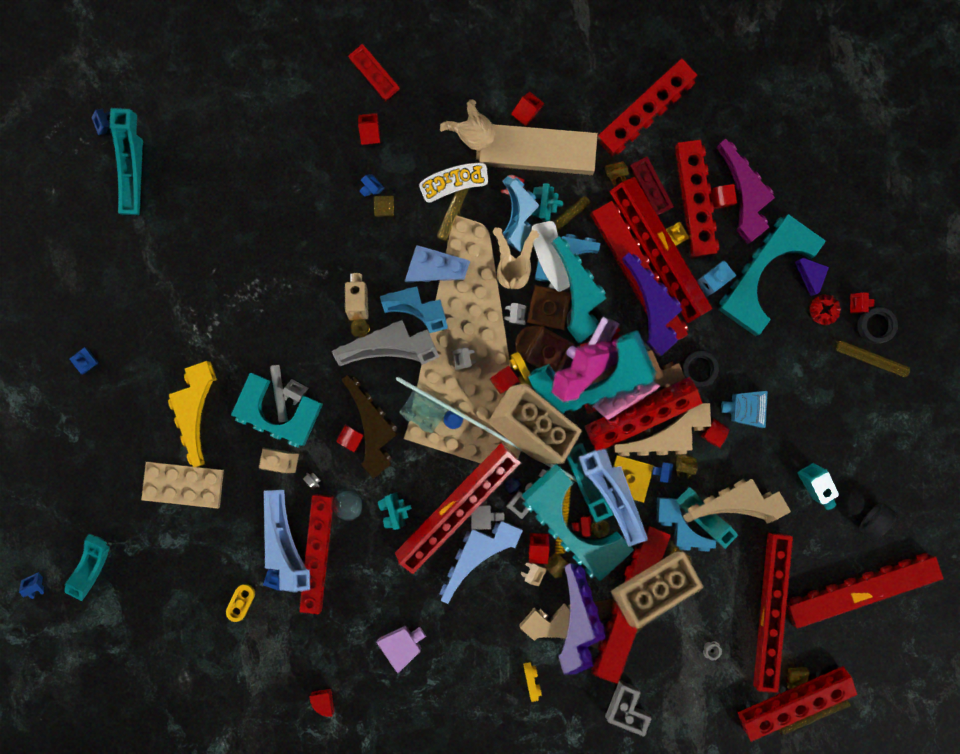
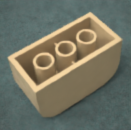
M526 384L509 387L490 418V424L499 433L531 458L546 464L564 463L582 431Z

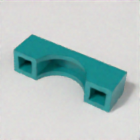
M579 443L572 447L566 459L593 521L596 523L612 516L613 512L596 485L585 475L579 457L587 453L583 444Z

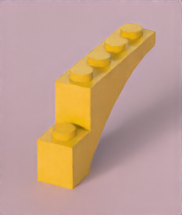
M209 361L185 368L184 378L186 383L190 384V387L169 394L170 399H168L169 406L176 415L174 418L175 424L182 433V436H180L181 442L188 450L187 460L190 465H193V468L205 465L200 443L201 413L212 382L217 380L212 364Z

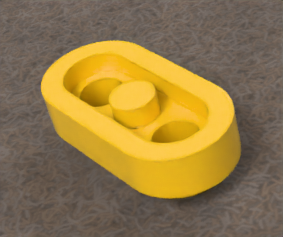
M520 353L512 354L509 362L513 370H517L519 374L517 378L520 385L526 384L529 388L533 387L528 378L530 375L529 370Z
M242 584L235 590L226 609V616L230 621L238 622L246 616L255 597V590L251 585ZM243 590L248 591V597L243 596ZM239 608L240 614H236L234 609Z
M531 662L524 663L531 702L539 701L538 697L542 696L540 684H535L534 677H538L536 665L532 666Z

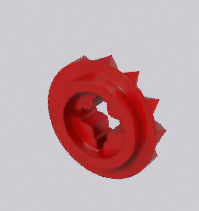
M820 295L811 302L810 315L818 324L829 325L840 317L841 308L839 301L833 296ZM823 304L824 306L831 305L830 309L828 310L829 315L827 313L819 314L820 312H822L821 310H823Z

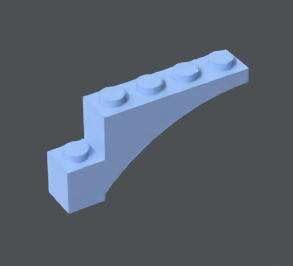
M606 449L597 450L579 457L585 475L599 489L616 517L628 547L648 540L622 467L612 468Z
M284 490L264 491L265 568L279 570L280 590L292 592L309 590L310 570L302 562L292 539L286 514Z
M500 521V523H495L492 530L494 537L477 529H472L471 532L467 531L463 542H466L463 549L459 548L455 557L458 560L455 567L451 566L447 575L450 580L447 585L443 584L439 593L442 595L441 601L448 604L462 580L482 561L506 548H515L523 531L522 528L506 521Z

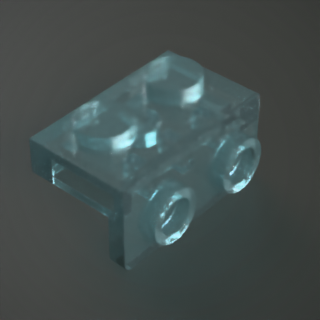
M413 390L399 413L406 420L413 421L419 425L422 430L433 433L448 409Z

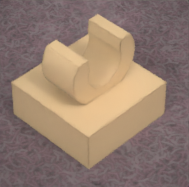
M526 563L525 565L530 570L528 574L521 572V575L526 577L524 581L539 586L547 569L541 565Z

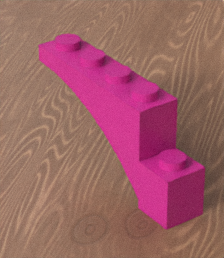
M618 339L577 347L571 368L556 372L552 393L564 402L578 399L579 395L593 380L619 362V351L616 344Z

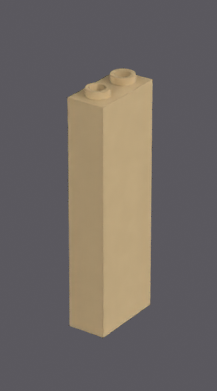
M492 124L495 129L493 143H490L488 148L477 150L476 160H480V163L491 167L593 175L595 171L598 133Z

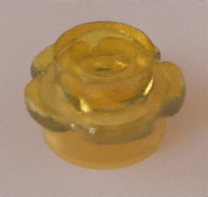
M363 319L354 321L351 324V333L355 337H365L370 330L369 325Z
M605 520L591 525V531L594 532V536L597 538L605 537L609 533L610 526Z

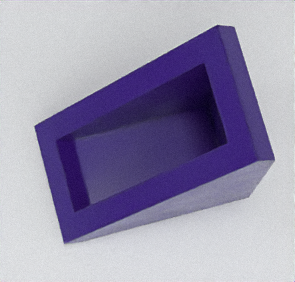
M805 258L796 261L795 264L810 296L820 293L829 267Z

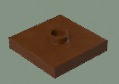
M534 285L526 323L564 331L571 292L557 291L556 289Z
M540 326L523 360L537 368L550 364L556 373L561 371L568 357L567 350L569 347L574 346V344Z

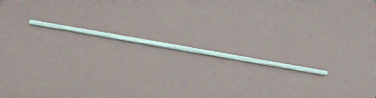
M399 377L396 378L400 383L519 449L506 437ZM544 463L551 468L554 466L553 464ZM562 470L569 478L576 481L573 475Z

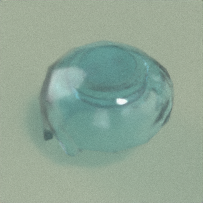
M343 491L334 500V512L343 521H353L361 514L362 500L353 491Z

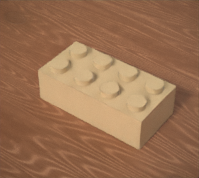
M674 552L611 592L629 625L639 628L700 590L703 586L685 553Z

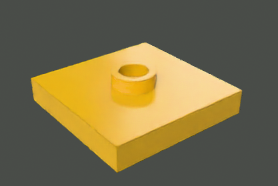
M616 455L613 468L622 467L633 500L644 503L654 465Z

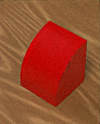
M528 92L521 98L511 115L526 126L539 112L544 103L534 94Z
M377 113L358 115L361 145L380 143Z
M734 184L711 189L709 199L713 202L714 209L732 207L737 203Z
M508 365L492 376L490 381L499 394H502L509 387L518 383L519 379Z
M713 418L711 426L704 430L701 437L715 447L720 448L727 438L730 429Z
M345 424L336 442L356 452L365 436L363 433Z
M530 533L529 563L548 564L549 534Z
M331 689L312 692L309 697L313 709L320 715L332 717L335 710Z

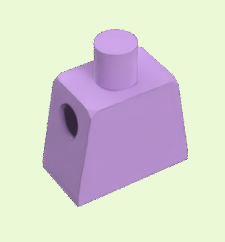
M404 626L380 637L377 640V644L398 673L421 651V646L418 642L425 638L426 635L421 627L410 632L408 627Z

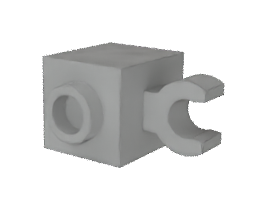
M532 483L526 485L525 492L532 486ZM518 490L508 502L507 507L523 519L529 510L523 504L525 502L521 496L523 493Z
M483 501L471 514L472 529H491V521H504V512H491L490 504H486V501Z

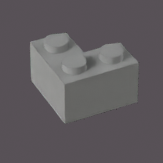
M619 680L605 715L609 723L645 736L651 716L648 712L635 707L640 691L638 687Z

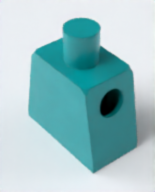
M812 463L797 472L813 500L824 505L826 510L836 507L837 504L834 498L839 493L826 469Z

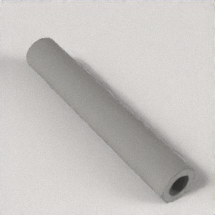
M280 365L270 366L278 422H288L284 394L282 393L283 384Z

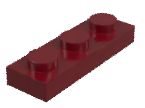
M648 156L630 165L637 182L656 214L660 215L672 209L674 206Z

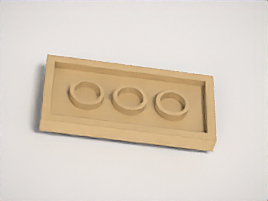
M146 462L142 500L220 508L224 470Z

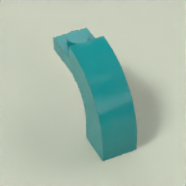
M690 487L676 501L686 514L689 513L688 508L696 504L699 507L704 505L703 500ZM717 514L694 519L724 549L738 536L734 529Z
M91 534L87 536L82 558L73 574L65 583V593L80 601H83L90 591L106 561L110 547L107 546V542L102 538Z

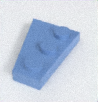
M416 245L405 282L464 280L470 261Z

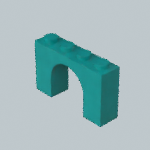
M249 373L231 414L236 417L235 421L244 425L247 422L253 424V429L264 432V430L271 432L270 436L281 440V438L289 440L288 444L298 448L299 445L305 446L323 403L303 396L295 415L290 421L282 425L271 423L262 412V400L271 381L254 373Z

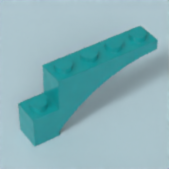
M111 109L110 129L113 135L118 171V213L122 215H140L143 139L136 134L137 115L131 109Z
M559 236L551 244L561 258L570 284L572 310L570 326L567 329L576 341L580 343L596 331L599 322L593 314L589 315L588 312L606 299L604 296L606 293L599 284L596 286L592 279L594 277L588 269L584 270L581 266L582 261L576 253L573 255L569 250L571 246L565 238L561 239Z

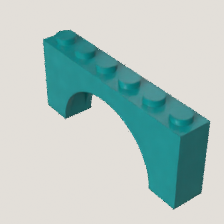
M789 214L783 218L780 217L774 224L776 229L773 233L769 232L763 240L765 243L761 249L758 248L752 255L754 260L751 264L747 263L741 271L742 277L732 283L730 294H725L719 302L721 305L718 309L755 336L760 335L771 320L761 309L757 297L758 281L766 265L775 257L787 253L800 254L811 259L816 256L826 240Z
M638 331L619 337L616 343L619 351V362L614 372L599 382L589 384L579 395L578 399L564 402L552 393L556 373L550 364L532 370L528 378L535 393L558 412L564 414L565 411L570 409L575 411L584 404H594L603 397H614L617 392L623 390L624 392L631 391L637 385H648L653 382L656 370Z
M555 464L521 495L525 500L523 504L530 512L534 510L538 514L536 518L542 525L547 524L550 527L548 531L555 539L559 537L562 540L560 544L567 552L571 550L575 554L573 558L579 565L583 563L587 567L585 571L591 578L596 577L601 581L634 549L631 546L628 547L626 540L617 531L606 538L597 540L584 539L569 531L563 519L562 502L567 489L573 482Z

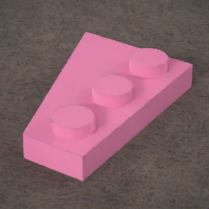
M654 381L644 386L640 384L631 391L624 392L623 390L617 392L614 397H603L593 407L609 420L660 386Z

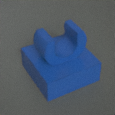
M103 109L95 110L92 116L98 135L106 134L108 128H110V122L107 118H110L111 112L104 113Z
M372 174L365 175L361 179L365 186L360 189V192L364 197L366 195L369 196L371 193L379 194L385 189Z
M86 347L70 358L80 374L86 373L98 363Z
M663 462L662 468L653 467L652 474L660 475V482L671 483L673 464Z
M268 569L263 586L282 591L280 590L279 570Z
M39 572L21 580L19 592L23 597L28 595L31 599H34L35 591H39L41 595L44 594L43 577Z

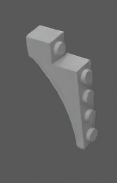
M402 320L332 351L339 366L372 357H403L419 361L422 365L439 358L428 330L418 332L410 337Z

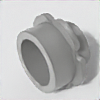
M306 473L307 476L303 480L313 490L317 486L320 487L318 484L320 479L314 473Z
M715 641L707 642L704 645L703 655L710 660H717L722 654L719 643Z

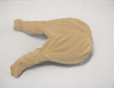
M469 99V102H467L468 120L461 123L443 122L440 124V131L448 129L453 132L455 131L460 139L471 149L481 150L488 148L489 144L493 143L495 139V129L490 120L478 112L475 107L476 101Z
M495 228L493 233L498 239L501 253L497 269V279L507 289H520L529 280L533 242L539 237V233L534 230L530 232L524 242L521 255L515 258L510 254V248L506 238H504L502 229Z

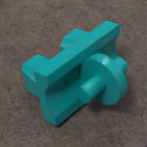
M543 183V187H534L533 190L536 199H541V205L531 215L543 221H550L551 213H557V207L563 206V201L558 200L559 194L553 193L554 187H551L550 184Z
M397 492L384 496V499L378 501L379 509L381 511L388 509L390 515L383 518L385 528L396 530L406 526L407 510L412 508L411 505L405 506L403 499L399 500Z

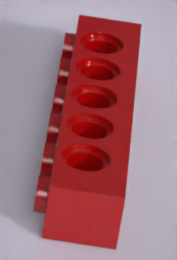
M680 59L597 136V142L610 156L615 153L619 155L626 148L624 144L629 140L633 142L640 135L639 131L643 127L647 129L654 122L653 118L657 114L661 116L668 109L666 106L670 102L674 104L682 96L680 93L684 89L688 91L696 83L694 80L697 74L683 59ZM677 80L680 86L674 87L671 81ZM657 93L665 94L666 99H659ZM643 106H650L652 108V112H645ZM635 118L638 121V125H631L629 119ZM621 131L625 137L622 139L617 138L615 132Z
M701 140L679 142L675 146L691 259L714 256L717 254V250H719V241L715 239L714 234L716 222L712 220L714 206L713 202L709 199L711 185L709 182L707 183L706 175H708V165L704 164L705 146L702 145ZM688 158H694L697 165H690ZM691 177H697L699 179V184H693L691 182ZM694 195H699L702 198L701 204L694 201ZM697 214L704 216L705 221L703 223L696 219ZM699 233H705L707 241H701Z
M688 377L637 401L609 420L602 417L584 427L595 450H604L703 403L691 377Z
M312 495L305 567L310 570V589L302 590L300 612L319 614L322 611L334 496Z
M842 666L738 712V716L750 741H754L857 695L852 677Z

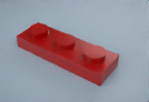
M363 44L348 56L385 101L400 89Z

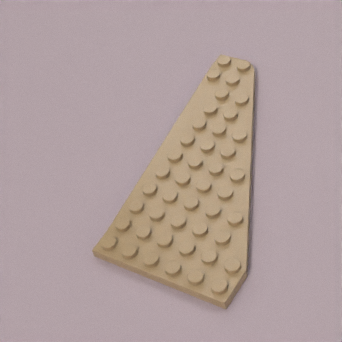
M456 215L450 231L446 254L469 260L470 264L464 280H440L436 300H441L448 329L429 333L439 358L421 366L417 388L502 435L490 424V418L508 390L499 394L490 378L508 365L510 366L491 238L488 229L482 223ZM467 347L469 350H474L475 353L470 354V360H476V363L472 364V367L456 370L452 351ZM416 392L404 439L478 463H482L502 443L519 458L521 450L464 418L459 428H448L444 423V416L450 410Z

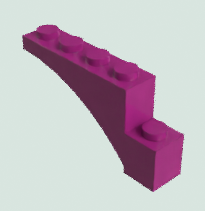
M725 139L716 148L730 168L738 192L740 209L739 227L736 231L749 244L769 228L767 219L762 214L759 215L758 211L775 197L773 196L772 189L768 185L765 186L758 172L753 171L748 166V160L738 154L736 146L731 141L728 142Z

